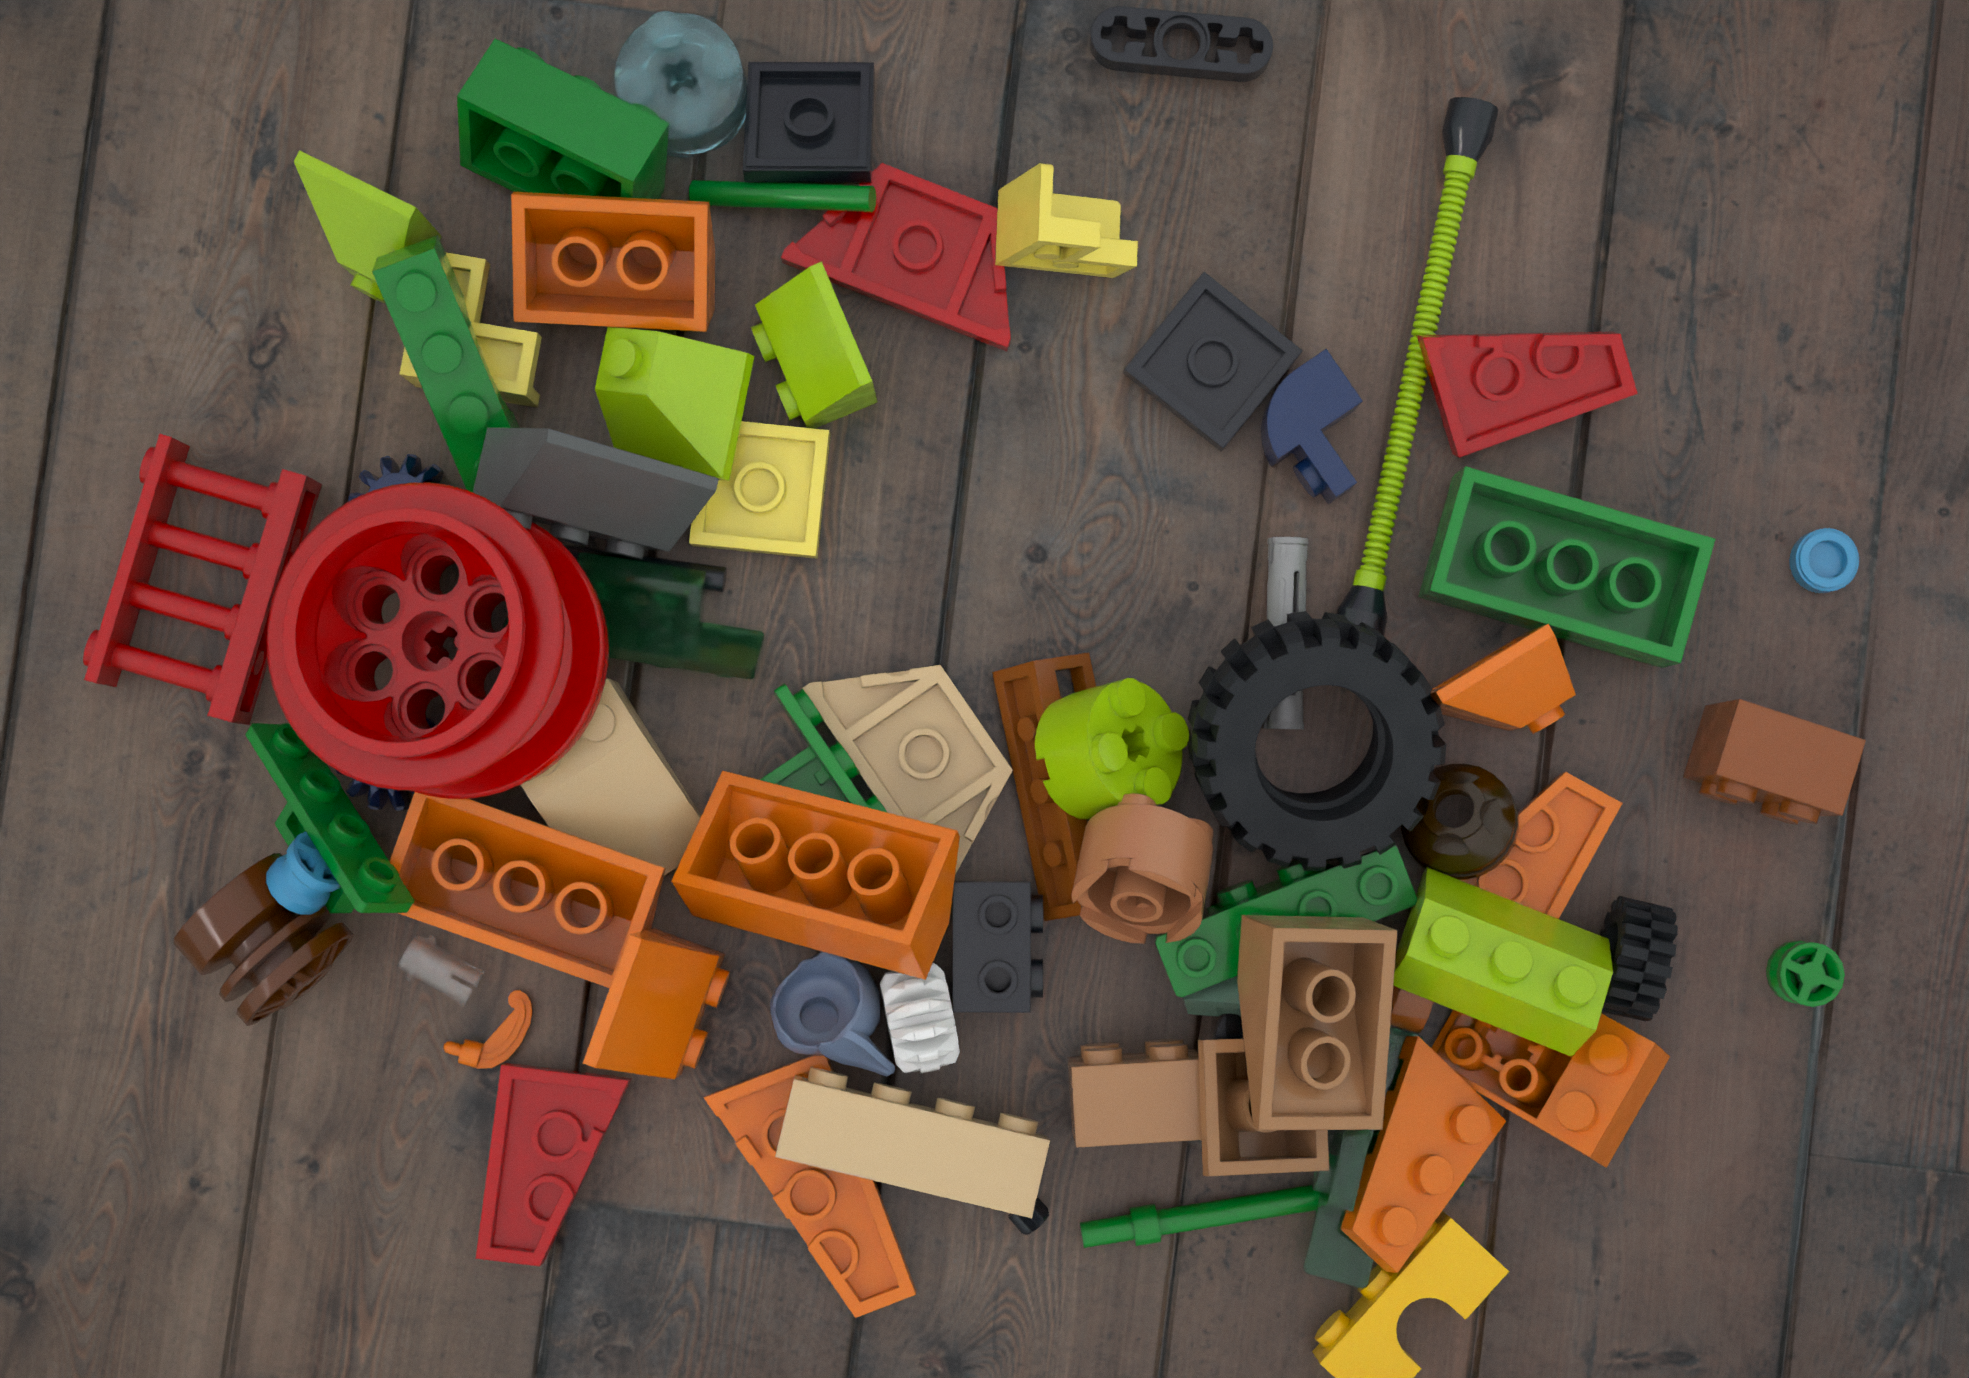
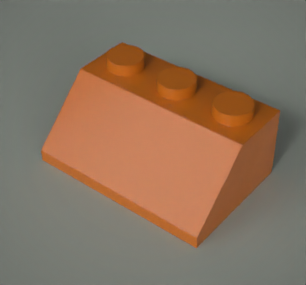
M513 192L511 194L514 322L707 332L715 311V244L709 202Z

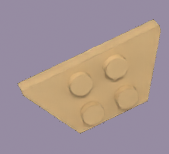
M936 665L893 673L885 672L863 675L857 678L828 682H813L804 686L802 689L809 696L832 734L850 756L860 775L888 813L958 831L960 840L956 874L1013 770L942 666Z

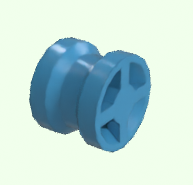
M306 831L299 834L291 842L287 849V854L277 858L266 873V884L271 895L280 905L300 915H312L319 911L328 901L330 892L341 887Z

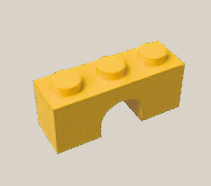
M1442 1211L1398 1273L1384 1271L1379 1265L1369 1272L1358 1288L1362 1297L1346 1314L1338 1310L1323 1323L1315 1335V1340L1319 1344L1312 1352L1318 1362L1335 1378H1414L1422 1368L1399 1345L1397 1339V1322L1402 1311L1416 1300L1435 1298L1449 1304L1466 1320L1509 1271L1450 1216Z

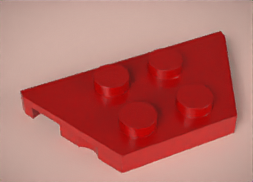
M881 163L872 171L871 183H859V186L875 187L876 206L873 212L828 210L822 215V221L797 243H790L781 255L782 263L801 271L822 262L830 282L1006 352L1011 344L1005 266L995 265L998 208L897 168Z

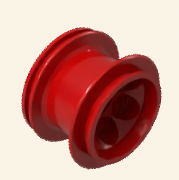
M404 483L383 487L352 499L325 517L307 534L285 566L276 586L267 624L266 646L268 667L278 703L295 733L315 755L340 773L359 782L380 788L410 790L423 795L445 799H470L501 793L526 783L551 768L572 749L591 722L603 693L608 670L609 643L604 612L589 578L570 551L558 539L537 524L532 522L531 530L525 529L506 510L487 498L471 491L445 484ZM456 563L459 568L458 583L452 591L442 594L439 583L441 574L448 566ZM397 592L400 599V609L392 621L384 623L381 615L384 601L391 594ZM506 600L509 622L501 631L495 632L491 625L492 612L499 603ZM448 637L454 638V644L458 648L454 659L448 658L449 652L443 647L444 641ZM389 658L393 668L392 678L388 685L379 690L375 684V670L382 661ZM500 666L501 671L497 680L486 696L484 691L485 678L493 668ZM441 695L445 703V713L440 723L430 728L425 714L427 705L433 698Z

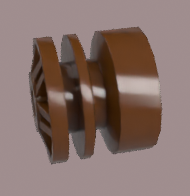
M273 853L240 873L203 904L174 937V945L201 975L211 974L230 963L235 966V969L220 988L219 995L225 1002L233 1001L254 988L237 1008L236 1014L246 1026L254 1025L273 1012L287 1008L310 991L331 970L333 962L352 941L354 935L342 922L334 924L315 936L331 917V913H329L325 905L312 915H296L276 901L266 884V873L275 860L283 856L281 853Z

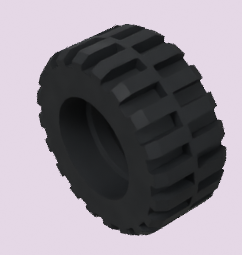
M1306 611L1287 614V623L1273 626L1268 619L1251 627L1255 635L1242 645L1234 638L1221 650L1225 660L1216 670L1210 666L1207 667L1199 681L1203 689L1200 700H1192L1188 720L1192 726V735L1189 736L1188 741L1189 757L1194 765V775L1211 811L1222 827L1227 826L1236 842L1250 852L1257 849L1261 850L1268 862L1285 868L1290 864L1291 859L1299 860L1304 871H1324L1326 860L1337 858L1343 869L1362 864L1359 852L1372 846L1375 847L1379 855L1383 854L1396 845L1390 835L1398 827L1403 825L1406 829L1412 831L1424 817L1416 808V805L1421 797L1434 800L1441 783L1433 773L1434 765L1445 763L1447 744L1438 734V730L1445 723L1440 706L1430 694L1432 687L1422 672L1394 643L1388 641L1378 630L1363 622L1359 625L1351 623L1344 615L1325 612L1322 619H1312ZM1323 685L1343 687L1357 695L1370 712L1373 720V733L1365 758L1347 779L1327 790L1314 793H1294L1275 787L1263 775L1256 758V740L1266 717L1281 701L1300 690Z

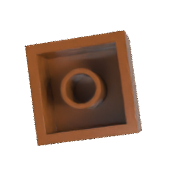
M1742 699L1705 705L1683 778L1701 783L1699 794L1733 805H1737V801L1754 804L1757 801L1763 803L1760 814L1766 817L1798 825L1799 821L1817 824L1819 816H1843L1866 740Z

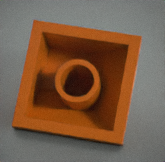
M1549 624L1521 634L1432 688L1430 692L1432 698L1440 706L1442 715L1507 731L1520 729L1527 725L1532 734L1562 718L1565 712L1560 704L1576 695L1556 636Z

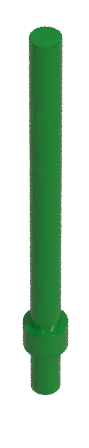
M1358 1177L1156 1210L1155 1204L1130 1207V1214L1080 1222L1083 1247L1088 1248L1134 1240L1135 1246L1160 1243L1162 1235L1346 1206L1349 1204Z

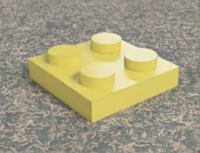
M741 421L730 480H718L716 492L691 523L689 544L696 547L817 559L830 431Z

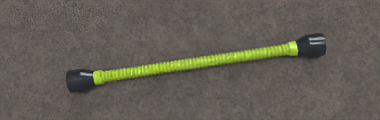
M1454 97L1448 102L1442 129L1446 154L1443 169L1446 179L1443 184L1445 188L1442 190L1443 196L1440 198L1441 204L1438 207L1440 212L1437 213L1436 217L1438 219L1435 221L1436 227L1433 230L1435 235L1432 236L1431 240L1433 243L1430 244L1431 251H1429V259L1426 261L1428 266L1425 268L1426 274L1423 276L1425 282L1421 284L1423 290L1419 293L1421 298L1418 299L1419 305L1416 307L1418 313L1414 316L1416 321L1413 322V327L1415 329L1411 331L1413 337L1409 339L1411 344L1407 348L1409 352L1406 354V358L1408 360L1404 362L1406 368L1402 371L1405 376L1401 377L1403 384L1399 385L1400 392L1397 394L1399 399L1395 403L1398 407L1394 409L1396 415L1392 417V421L1395 423H1392L1390 426L1393 431L1389 432L1391 439L1387 440L1389 446L1386 447L1385 452L1387 454L1383 458L1386 462L1382 464L1384 470L1380 472V476L1383 478H1380L1378 481L1381 486L1377 487L1379 494L1375 495V500L1378 502L1373 504L1375 510L1372 511L1371 515L1374 517L1370 519L1372 525L1368 527V531L1371 533H1368L1366 536L1369 541L1365 542L1367 549L1363 550L1365 557L1361 559L1364 565H1361L1359 570L1355 571L1353 585L1339 605L1336 613L1344 615L1353 624L1359 625L1363 622L1378 630L1383 636L1388 617L1384 597L1387 576L1384 575L1385 571L1382 568L1386 567L1384 560L1388 558V554L1385 552L1390 550L1387 544H1390L1392 541L1389 536L1393 535L1391 528L1395 527L1393 520H1396L1397 515L1395 512L1399 509L1396 505L1400 503L1398 497L1402 495V491L1399 489H1402L1404 486L1401 481L1405 480L1403 473L1407 472V467L1404 465L1409 463L1407 457L1411 454L1409 450L1412 448V444L1410 442L1414 440L1412 434L1416 431L1415 427H1413L1417 425L1415 418L1419 416V412L1416 410L1421 408L1419 402L1423 399L1421 395L1424 393V389L1422 387L1426 385L1424 379L1428 376L1427 372H1425L1427 369L1416 335H1436L1434 332L1438 330L1436 324L1440 321L1438 316L1441 315L1440 308L1443 307L1442 301L1445 298L1443 293L1447 289L1444 285H1447L1448 279L1446 277L1450 275L1449 269L1452 266L1450 262L1453 260L1452 254L1455 252L1453 246L1457 243L1455 238L1458 237L1457 230L1460 229L1459 223L1462 220L1460 215L1463 214L1464 210L1462 207L1465 205L1464 199L1467 197L1466 191L1469 188L1467 184L1474 178L1477 162L1492 141L1499 110L1494 104L1476 98Z

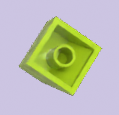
M822 262L808 267L755 304L762 322L752 326L751 330L764 361L768 362L777 358L786 381L776 384L775 387L789 420L802 416L807 428L816 429L878 402L873 381Z

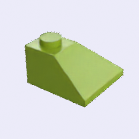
M299 150L294 164L337 262L354 276L350 286L373 299L385 303L372 273L377 257L436 235L441 239V234L416 207Z
M607 327L595 391L614 448L719 478V480L729 481L755 356L746 352L659 331Z

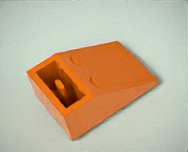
M1455 1010L1450 1014L1431 1047L1476 1092L1605 1168L1609 1165L1670 1058L1655 1042L1602 1013L1597 1030L1572 1057Z

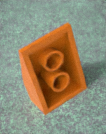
M655 928L629 934L583 1064L599 1069L668 1079L679 1077L683 1073L685 1066L695 1069L708 1037V1032L698 1029L706 1006L718 1007L730 976V971L721 969L725 954Z

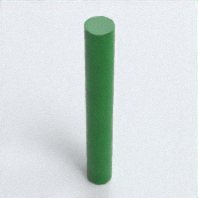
M692 180L689 186V200L709 202L710 206L873 212L876 206V190L874 186Z

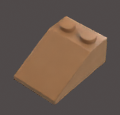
M1242 915L1237 984L1254 1128L1257 1130H1383L1398 930L1363 917Z

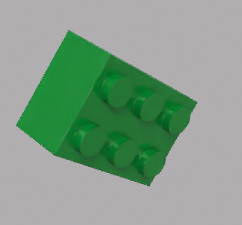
M496 38L493 40L457 95L460 166L513 192L660 199L665 187L669 122L661 119L647 106L638 103L630 104L603 91L599 85L587 77L580 75L572 76L545 63L539 55L529 49L522 47L514 48Z

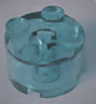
M661 11L652 15L647 22L639 26L622 46L615 67V90L619 99L630 104L638 103L647 106L661 119L670 123L667 155L678 158L694 157V154L703 153L711 149L716 150L726 145L738 133L746 116L747 78L737 48L730 37L719 26L708 19L694 14ZM687 78L693 80L695 86L692 90L687 87H681L674 94L671 87L675 82L683 83Z

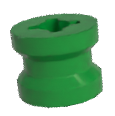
M1799 940L1785 942L1776 948L1769 957L1766 967L1768 985L1775 995L1786 1002L1810 1007L1825 1005L1836 998L1843 987L1845 977L1843 963L1835 951L1824 944ZM1794 973L1797 974L1800 985H1797L1798 982L1795 979Z

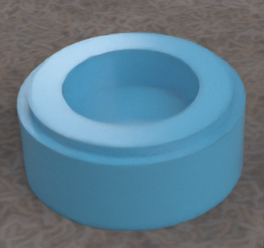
M1831 528L1818 529L1805 534L1794 544L1789 559L1790 570L1797 583L1806 590L1814 593H1829L1845 587L1853 580L1859 567V553L1852 539L1845 533Z

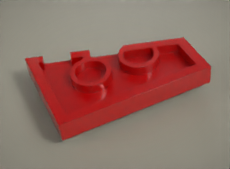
M1560 332L1416 335L1452 454L1458 458L1638 394L1620 333Z
M511 1063L501 1065L475 1259L539 1267L544 1263L632 1078Z

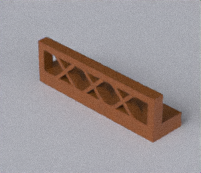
M1089 652L1035 660L992 672L1038 895H1043L1044 921L1079 916L1082 906L1078 900L1073 903L1071 895L1087 820L1069 815L1048 794L1043 783L1044 780L1050 779L1045 758L1036 759V730L1046 708L1056 700L1061 699L1056 672L1070 670L1075 692L1096 687Z

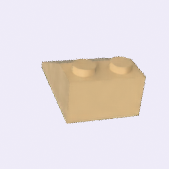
M606 678L599 705L591 722L572 749L547 771L521 784L530 801L549 827L666 868L664 876L678 868L701 818L699 811L619 683L609 678Z

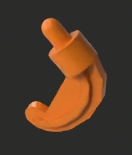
M515 990L510 993L508 1003L514 1010L484 1044L465 1039L463 1044L447 1041L443 1045L444 1051L458 1056L459 1064L476 1069L494 1068L505 1062L522 1044L530 1027L533 1010L532 1002L528 995L521 990Z

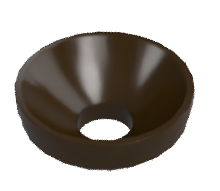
M1448 764L1435 768L1433 773L1441 783L1434 800L1421 797L1416 805V808L1424 817L1414 829L1409 831L1401 825L1405 845L1413 859L1424 869L1428 867L1458 880L1482 876L1503 862L1515 845L1519 831V814L1514 798L1502 781L1493 773L1479 766ZM1457 794L1468 797L1474 804V812L1466 824L1460 827H1447L1437 820V806L1445 797Z

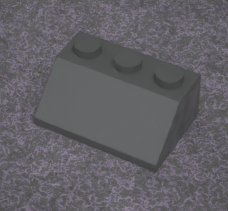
M487 427L473 493L487 498L506 510L525 529L531 530L532 521L551 526L550 534L558 540L587 545L589 536L607 541L605 552L642 560L644 550L669 552L716 492L719 478L549 428Z

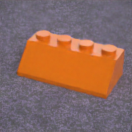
M722 771L671 882L692 916L926 980L950 920L960 836L958 831Z
M414 792L390 858V863L397 869L401 880L414 898V903L409 911L398 914L607 988L611 986L629 934L652 928L666 869L472 799H445Z

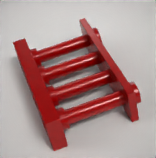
M159 434L156 446L150 447L146 451L141 463L139 478L140 482L144 485L100 629H96L91 633L84 649L83 663L88 667L84 680L117 687L121 671H128L206 694V700L211 702L207 716L231 723L250 725L268 665L266 646L267 624L272 599L285 566L296 548L307 536L322 484L306 475L282 469L278 483L272 482L268 487L185 463L190 448L189 445L173 437ZM180 487L260 510L262 517L267 519L260 544L255 542L251 547L167 524L177 488ZM159 548L242 571L244 579L248 580L242 603H236L232 608L149 585V579ZM140 609L223 632L225 639L230 641L223 666L216 665L214 669L130 646Z

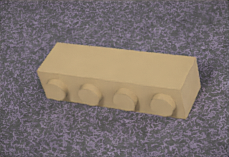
M810 1067L808 1078L795 1075L775 1157L1032 1218L1050 1140L1046 1135L1036 1133L1038 1121L1007 1113H1000L998 1124L973 1118L975 1106L944 1098H937L935 1108L909 1103L912 1091L876 1082L873 1084L871 1093L846 1087L849 1076Z

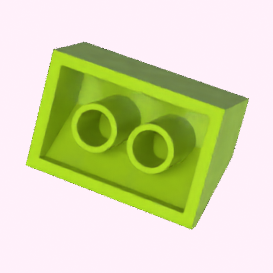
M1427 867L1425 869L1416 893V905L1411 908L1396 953L1393 986L1572 1057L1597 1030L1613 975L1609 939Z

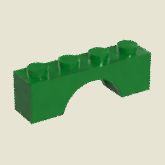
M436 235L377 257L372 273L466 490L473 492L487 427L519 428L514 413L503 400L489 371L467 312L464 295L440 238Z

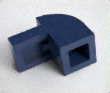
M1327 349L1290 373L1278 386L1263 414L1261 441L1264 453L1271 467L1293 453L1299 462L1293 466V470L1304 489L1313 498L1321 494L1329 505L1348 492L1357 481L1323 432L1354 412L1363 400Z

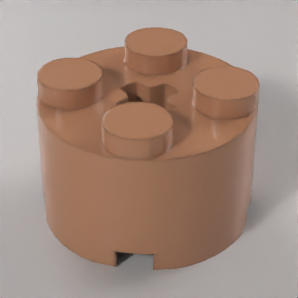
M1135 793L1125 794L1122 802H1119L1117 806L1106 808L1095 814L1085 827L1071 895L1073 903L1078 900L1082 906L1080 917L1086 924L1098 932L1130 943L1145 944L1147 934L1167 933L1166 943L1180 941L1193 934L1199 928L1203 918L1213 858V829L1205 821L1188 818L1176 811L1156 806V803L1150 797Z

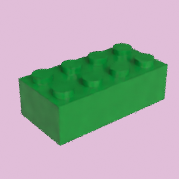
M1465 466L1452 476L1418 597L1529 630L1549 624L1556 638L1664 668L1680 664L1682 661L1715 538Z

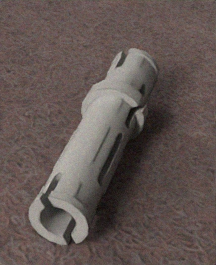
M1272 537L1267 539L1269 561L1267 620L1269 619L1273 626L1287 623V614L1306 611L1308 538ZM1303 690L1295 692L1281 701L1263 722V729L1304 730Z

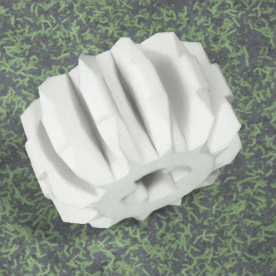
M932 963L926 980L895 971L884 973L880 982V988L895 1064L904 1073L917 1071L926 1073L940 1070L942 1066L956 1063L960 1053L959 1041L944 971L937 964Z

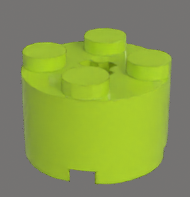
M1125 678L1069 694L1050 704L1042 714L1036 730V759L1045 758L1050 779L1044 780L1043 783L1053 801L1071 816L1079 819H1091L1098 812L1117 806L1119 802H1122L1125 794L1146 795L1156 803V806L1166 803L1180 776L1183 756L1182 749L1188 744L1189 730L1185 719L1180 714L1172 712L1164 699L1154 689L1134 678Z

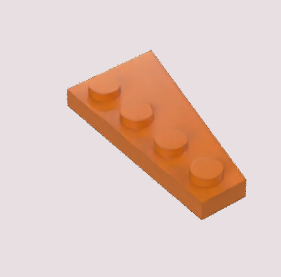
M810 1055L706 1095L704 1099L716 1117L718 1116L736 1141L735 1144L761 1177L772 1193L774 1201L785 1217L790 1219L807 1244L809 1252L855 1318L916 1295L917 1290L875 1181L775 1157L795 1075L808 1078L810 1067L834 1072L829 1058Z

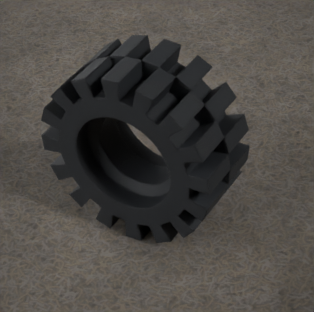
M1622 896L1617 897V900L1613 901L1611 912H1607L1604 919L1605 928L1599 934L1609 939L1613 975L1602 1012L1645 1022L1652 1020L1653 1014L1658 1012L1660 998L1664 999L1667 991L1666 979L1671 978L1673 967H1670L1671 958L1676 954L1677 945L1673 944V941L1678 935V926L1674 925L1677 916L1672 908Z

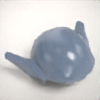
M821 951L800 962L798 967L775 988L770 1000V1011L777 1037L784 1047L794 1053L825 1056L838 1063L866 1069L886 1077L895 1072V1065L869 1038L880 1023V996L869 970L859 961Z

